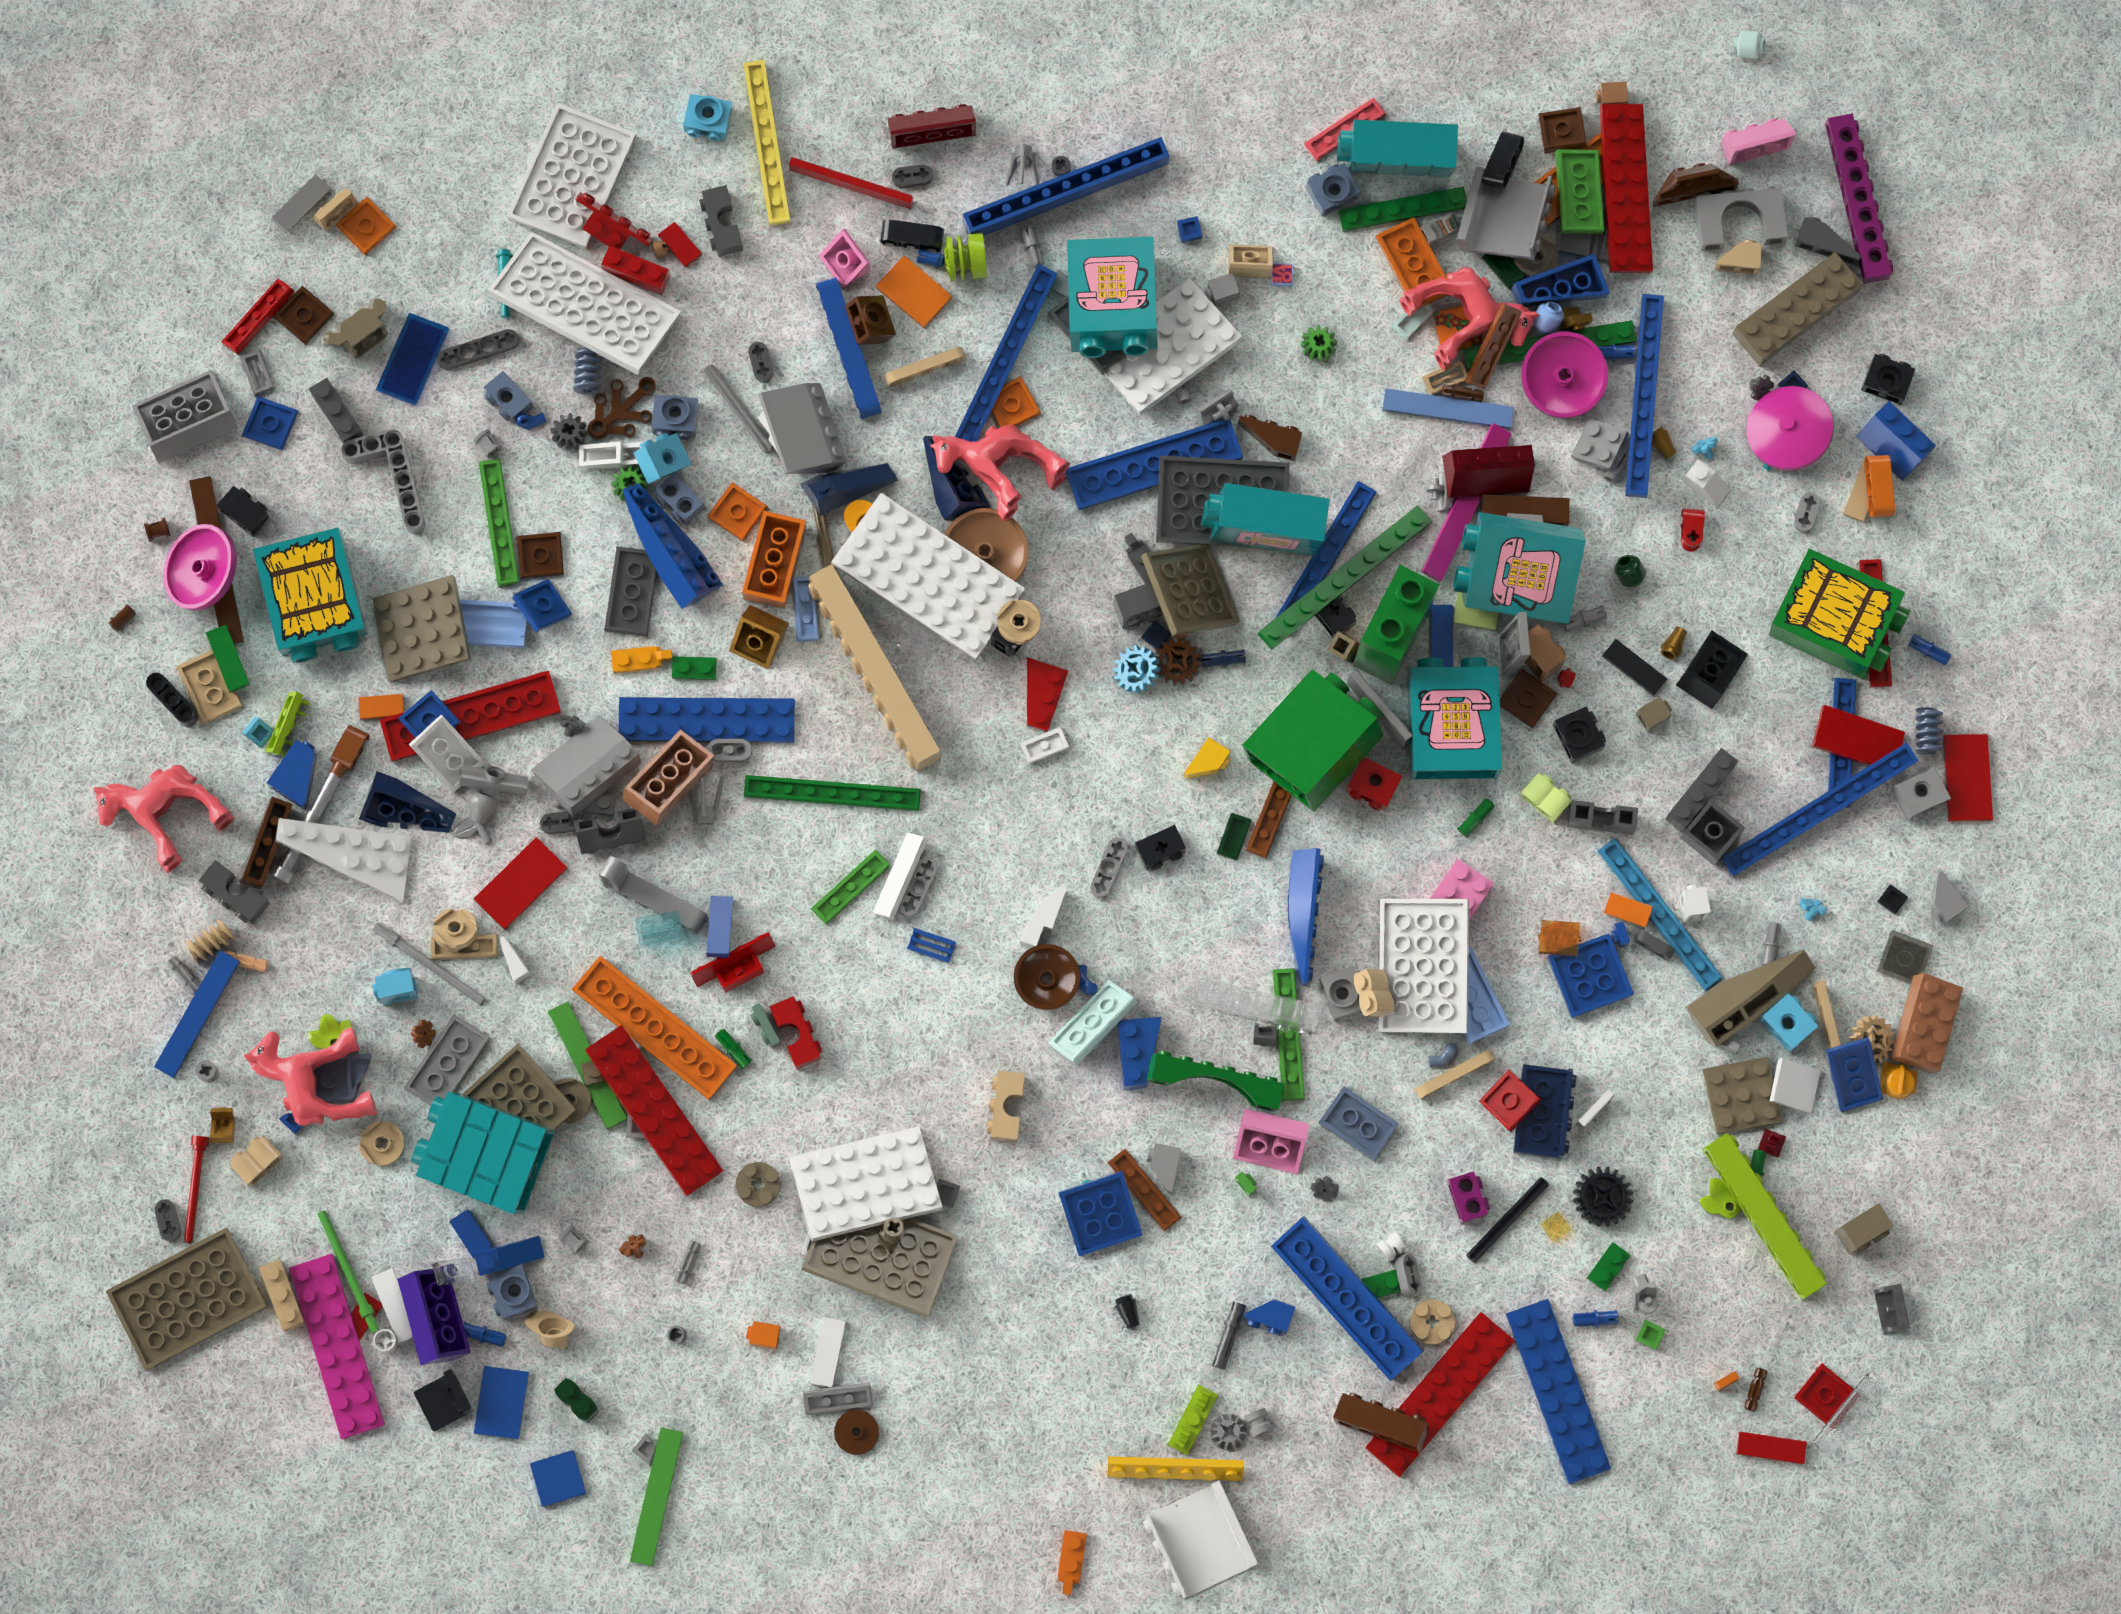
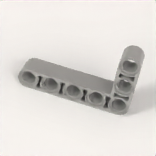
M390 429L345 441L341 446V453L345 461L350 464L384 456L388 457L404 524L410 533H421L425 528V520L406 444L401 432L396 429ZM393 438L400 439L399 443L396 445L389 444L390 440ZM372 443L378 444V448L374 451L368 450L369 445ZM353 448L357 449V453L355 455H347L348 450ZM398 458L405 459L404 463L399 466L394 464L395 460ZM408 478L410 481L407 485H399L401 479ZM409 498L415 500L411 506L404 505V502ZM412 519L420 520L417 526L409 525Z
M609 856L599 874L600 881L604 887L616 890L615 893L625 898H632L635 900L634 903L644 908H651L657 915L665 919L666 917L672 919L673 923L684 929L686 927L691 929L694 934L699 932L707 917V913L630 873L625 863L612 856Z

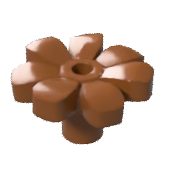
M419 1020L418 1026H413L411 1030L413 1042L417 1043L419 1048L431 1046L432 1039L430 1037L436 1036V1030L431 1029L433 1024L430 1021Z
M635 1234L629 1236V1241H625L621 1245L622 1247L619 1248V1252L622 1255L625 1254L626 1257H631L634 1254L637 1259L641 1258L644 1254L641 1247L647 1243L644 1239L645 1237L643 1234H639L637 1237Z

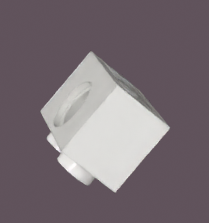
M1699 884L1689 885L1679 896L1683 923L1703 921L1711 913L1706 886L1700 887Z

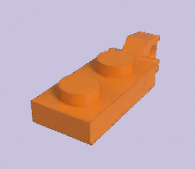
M1064 1530L1058 1581L1064 1582L1062 1593L1065 1595H1071L1072 1585L1079 1583L1087 1533Z

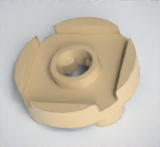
M1011 600L1005 603L999 610L997 626L1000 634L1009 642L1018 645L1024 644L1035 638L1040 630L1041 618L1039 610L1030 601ZM1023 617L1024 625L1015 626L1014 618Z
M453 908L444 910L434 920V939L442 948L448 949L453 953L466 948L478 936L474 916L465 909H461V911H454ZM451 927L460 928L458 932H451Z
M377 1121L368 1125L362 1132L360 1151L371 1164L388 1166L395 1163L402 1156L405 1149V1139L403 1133L396 1125L390 1122ZM378 1139L388 1140L385 1149H378L376 1147L379 1144Z
M1439 1300L1423 1301L1415 1307L1410 1316V1329L1419 1341L1428 1345H1437L1449 1338L1455 1327V1318L1451 1308ZM1430 1316H1434L1435 1320L1439 1321V1324H1436L1433 1329L1430 1328L1429 1324H1426V1320H1429Z

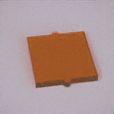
M1542 920L1541 932L1538 935L1540 940L1539 954L1578 956L1579 942H1581V937L1579 936L1580 922Z

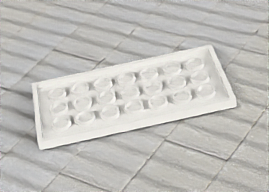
M533 232L528 235L487 292L488 296L637 375L681 313L680 310Z
M882 493L879 494L831 562L833 566L975 661L990 641L991 634L997 627L998 613L1001 607L1011 600H1019L1025 591L1024 587Z

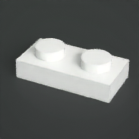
M1061 727L1020 743L1028 765L1069 749Z

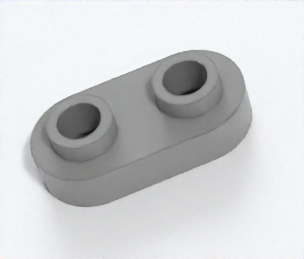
M715 739L708 745V751L715 755L713 760L715 762H745L752 754L750 743L744 739ZM722 748L723 753L717 755L715 749ZM744 748L745 753L739 755L737 749Z

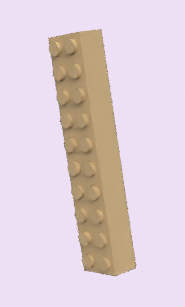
M831 564L809 576L810 584H808V591L812 599L819 601V610L825 620L829 618L830 629L834 637H840L842 644L840 646L846 657L851 656L852 668L857 675H862L864 689L868 694H873V704L878 712L882 711L884 713V723L888 730L895 732L894 740L899 749L902 750L904 748L906 751L905 759L910 768L915 767L918 772L940 760V749L834 566Z

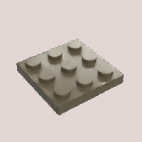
M1768 1057L1702 1070L1716 1135L1782 1122L1779 1104L1770 1102L1774 1081Z

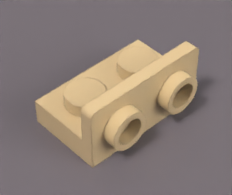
M345 188L338 192L325 206H322L312 218L327 232L356 207L358 203L352 192Z

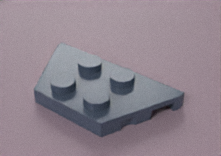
M371 1054L348 1055L317 1067L314 1070L317 1097L327 1103L354 1101L371 1061Z

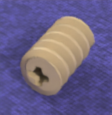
M220 920L216 921L218 928L209 925L210 933L203 929L201 931L202 938L195 934L194 943L189 939L186 940L187 948L198 965H200L199 958L204 961L207 960L206 953H209L211 956L215 955L214 948L222 951L221 943L227 947L230 946L229 938L236 942L226 924Z

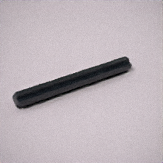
M1540 1177L1467 1253L1468 1259L1476 1263L1549 1186V1183Z

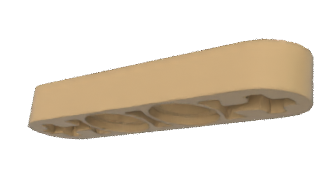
M963 347L953 348L890 371L884 378L888 387H893L913 380L915 376H924L932 373L934 369L940 367L943 369L966 360L967 357Z
M1489 1049L1420 1085L1415 1091L1418 1097L1423 1099L1444 1088L1443 1086L1450 1082L1452 1084L1463 1078L1465 1074L1472 1073L1496 1059Z

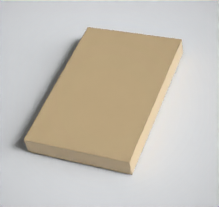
M212 650L176 666L203 725L244 707L237 691L229 693Z

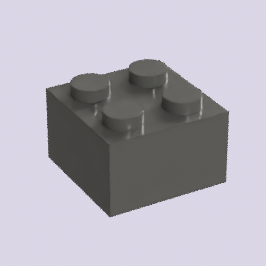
M1151 582L1114 595L1113 606L1122 629H1136L1140 627V623L1147 620L1149 623L1160 620V616L1163 615Z
M1710 800L1680 838L1711 864L1715 865L1743 832L1745 827Z

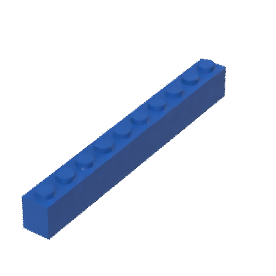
M1159 137L963 213V224L968 234L983 233V236L1166 166L1169 164L1170 155L1162 137Z

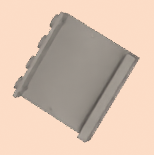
M1476 167L1457 236L1459 250L1535 260L1536 253L1541 250V234H1545L1546 231L1545 218L1550 215L1551 211L1550 199L1555 196L1556 186L1552 183V177L1548 176L1545 184L1509 180L1506 188L1501 189L1483 184L1482 178L1485 168Z

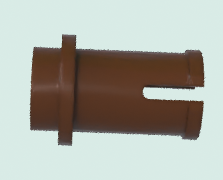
M126 604L114 617L109 618L108 624L116 632L123 630V626L136 615V612Z

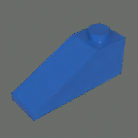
M539 1235L473 1252L479 1276L545 1257Z

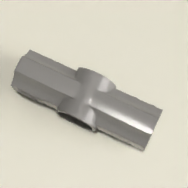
M462 766L459 778V785L479 788L484 793L493 796L499 795L501 792L524 796L528 782L527 776L505 773L503 769L496 766L488 767L486 770Z

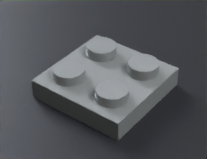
M1588 419L1571 457L1577 461L1612 472L1629 433L1627 430Z

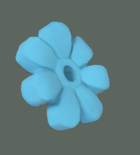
M1717 437L1697 441V444L1692 447L1693 453L1702 452L1706 459L1712 458L1714 455L1711 449L1717 446Z
M1802 898L1799 905L1802 906L1803 910L1807 911L1804 917L1806 920L1813 921L1814 916L1817 914L1825 915L1827 908L1821 905L1822 902L1817 899L1814 902L1812 899Z

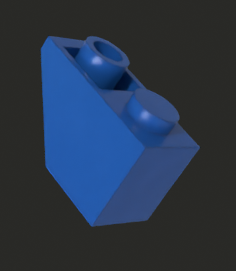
M1274 1299L1245 1313L1243 1320L1247 1321L1248 1326L1257 1329L1260 1328L1261 1324H1264L1266 1328H1269V1333L1281 1336V1333H1287L1295 1306Z

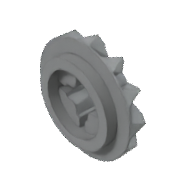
M1222 1414L1212 1423L1210 1430L1211 1438L1221 1449H1236L1246 1438V1425L1236 1415ZM1234 1423L1235 1426L1232 1432L1237 1438L1229 1435L1223 1440L1225 1431L1221 1425L1229 1428Z

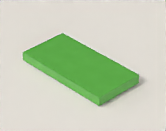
M1557 149L1555 151L1561 233L1602 234L1604 232L1599 150Z

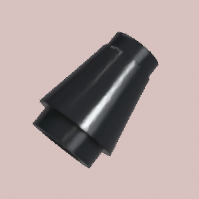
M1128 1294L1115 1299V1308L1127 1329L1140 1325L1136 1298L1133 1299L1132 1294Z

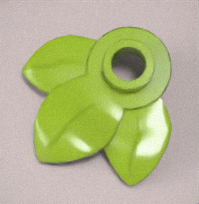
M324 1014L319 1022V1030L310 1031L308 1038L315 1048L324 1049L330 1047L338 1039L342 1031L352 1027L350 1020L338 1023L333 1016Z
M1711 1178L1709 1182L1710 1195L1700 1198V1205L1710 1214L1720 1213L1721 1216L1727 1219L1736 1217L1740 1212L1739 1205L1721 1179ZM1727 1203H1731L1733 1205L1732 1211H1728L1726 1209Z

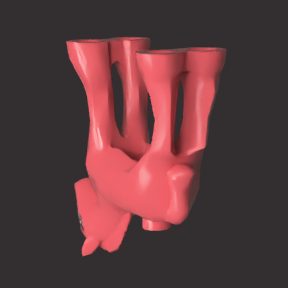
M1463 267L1457 272L1447 273V279L1439 277L1431 282L1419 284L1415 288L1403 292L1404 297L1399 299L1401 307L1408 316H1411L1419 309L1423 300L1433 295L1444 294L1460 299L1464 314L1470 323L1450 336L1434 352L1435 360L1443 370L1452 364L1460 346L1471 339L1488 333L1501 303H1496L1489 293L1490 284L1485 277L1480 278L1469 267ZM1503 302V304L1522 311L1510 336L1513 346H1522L1531 326L1534 324V319L1539 314L1529 311L1522 304Z
M1005 425L998 429L992 426L986 431V437L977 442H970L952 436L941 437L933 435L935 443L931 444V448L935 450L938 471L942 474L949 472L957 459L965 462L973 474L988 485L996 495L998 515L1002 521H1007L1018 510L1017 503L1021 499V495L1014 488L1010 480L998 469L1008 457L1028 458L1037 463L1044 470L1046 482L1051 490H1054L1065 480L1066 475L1064 473L1070 465L1065 458H1060L1057 453L1046 448L1038 440H1030L1031 437L1022 433L1013 425Z
M173 765L165 771L161 769L156 770L150 776L152 781L139 791L133 787L116 783L106 785L104 788H93L97 794L95 798L98 803L100 825L106 827L112 825L121 808L129 811L136 822L155 838L158 845L157 861L166 873L171 872L181 864L183 859L177 853L171 839L161 828L158 818L166 813L176 798L196 799L203 803L209 809V818L218 831L225 829L235 819L218 798L210 794L201 784H194L197 777L189 774L182 765Z
M352 1027L343 1030L336 1042L330 1047L319 1051L298 1053L287 1058L278 1057L277 1050L280 1037L278 1033L270 1031L253 1050L249 1051V1054L243 1055L251 1064V1068L256 1074L284 1082L287 1097L283 1098L286 1111H292L295 1118L294 1121L300 1126H307L313 1123L323 1124L324 1117H329L331 1120L336 1121L378 1114L373 1095L370 1091L362 1093L354 1103L346 1105H331L316 1095L314 1070L325 1063L341 1059L350 1053L360 1050L355 1031Z

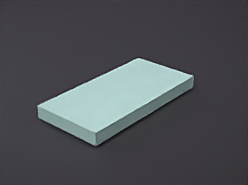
M1108 980L1048 1044L1077 1066L1138 1002L1133 996Z

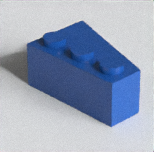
M1162 1016L1120 1020L1117 1023L1124 1090L1146 1088L1151 1055L1154 1054Z

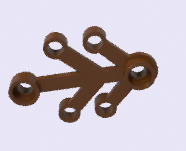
M650 377L642 378L638 383L639 389L621 404L620 397L621 391L624 388L623 382L619 379H614L610 384L612 390L611 413L605 418L604 406L607 404V397L603 393L595 395V419L588 425V433L593 439L601 440L608 434L624 435L631 438L636 434L635 427L632 424H626L625 426L611 425L616 420L641 421L644 424L651 422L652 414L648 410H642L641 412L627 411L642 397L654 394L656 384ZM615 383H620L621 387L619 389H614L613 385ZM650 384L652 387L649 391H645L643 389L644 385ZM604 397L605 400L603 403H598L597 398ZM647 413L650 417L648 420H643L641 418L642 415ZM601 426L603 430L597 433L595 432V427ZM631 427L633 432L627 434L625 432L626 428Z

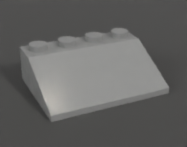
M212 370L132 405L158 464L238 428Z
M804 383L758 394L785 474L830 473L847 463L821 383Z
M598 716L585 726L584 729L580 730L531 769V771L569 814L575 817L640 765L641 760L639 753L605 720Z

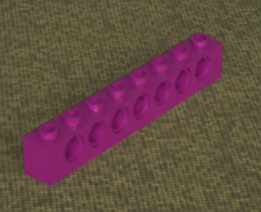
M1853 113L1830 117L1827 119L1825 127L1854 248L1861 256L1858 264L1863 284L1888 280L1893 272V263L1891 260H1888L1887 240H1883L1882 236L1884 231L1883 222L1878 219L1877 212H1879L1877 200L1873 199L1874 185L1873 181L1868 178L1869 164L1867 160H1864V144L1858 137L1859 123L1857 120H1854ZM1841 136L1849 137L1850 141H1843ZM1850 155L1854 157L1855 161L1850 162L1845 156ZM1855 175L1860 179V181L1855 182L1851 179L1850 176ZM1860 195L1865 199V201L1860 202L1855 198V196ZM1865 215L1869 218L1870 221L1864 222L1861 220L1860 216ZM1870 235L1875 241L1869 242L1865 239V236ZM1870 256H1877L1879 258V262H1873L1870 259Z

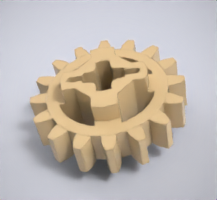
M1864 1016L1862 1020L1856 1021L1858 1027H1852L1854 1035H1851L1849 1038L1856 1041L1868 1037L1874 1052L1875 1063H1882V1059L1889 1058L1887 1052H1892L1890 1044L1895 1042L1891 1040L1894 1032H1889L1891 1025L1884 1024V1018Z

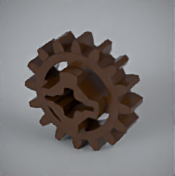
M1171 638L1169 645L1165 642L1162 643L1163 650L1157 648L1156 653L1159 656H1155V658L1159 659L1160 662L1156 666L1161 668L1158 677L1165 676L1166 684L1169 680H1172L1173 686H1176L1177 681L1185 685V679L1191 682L1193 681L1192 674L1198 675L1199 671L1195 667H1201V662L1196 660L1201 655L1200 653H1194L1197 649L1196 646L1189 647V640L1183 644L1181 638L1178 639L1177 643ZM1164 655L1169 659L1165 666L1163 665ZM1174 658L1176 660L1182 659L1181 665L1178 663L1173 664ZM1189 658L1192 659V666L1190 669L1186 664V661H1188ZM1172 672H1178V673H1180L1181 675H1174V674H1171V673H1172Z

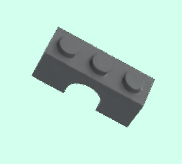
M727 185L702 191L703 198L699 199L702 212H707L708 218L704 219L707 232L712 231L713 238L709 239L712 251L717 250L718 257L743 251L738 226H724L719 222L722 214L733 211Z
M328 378L309 388L313 399L329 420L342 443L364 436Z
M1572 800L1569 806L1567 827L1633 835L1637 826L1638 808L1616 805L1614 808H1602L1595 806L1593 802Z
M634 808L617 811L619 821L616 826L609 829L600 827L596 816L574 821L581 855L586 853L592 854L608 848L615 849L626 844H637L646 840L641 814Z
M215 860L198 880L203 885L201 890L210 897L215 894L220 898L218 903L229 910L232 907L237 911L236 917L244 923L250 921L253 924L270 903L251 887L242 895L235 896L230 894L229 885L235 876Z

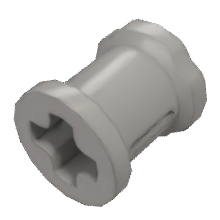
M489 429L480 432L473 440L475 444H479L485 451L487 458H490L502 448V445L497 443L490 435L491 431Z
M203 1060L198 1063L196 1075L202 1081L211 1083L217 1079L219 1074L218 1068L211 1061ZM206 1067L211 1069L209 1071V1076L203 1074L205 1072L204 1068Z
M570 1225L558 1239L564 1241L575 1255L587 1244L588 1239H583L574 1230L575 1227Z

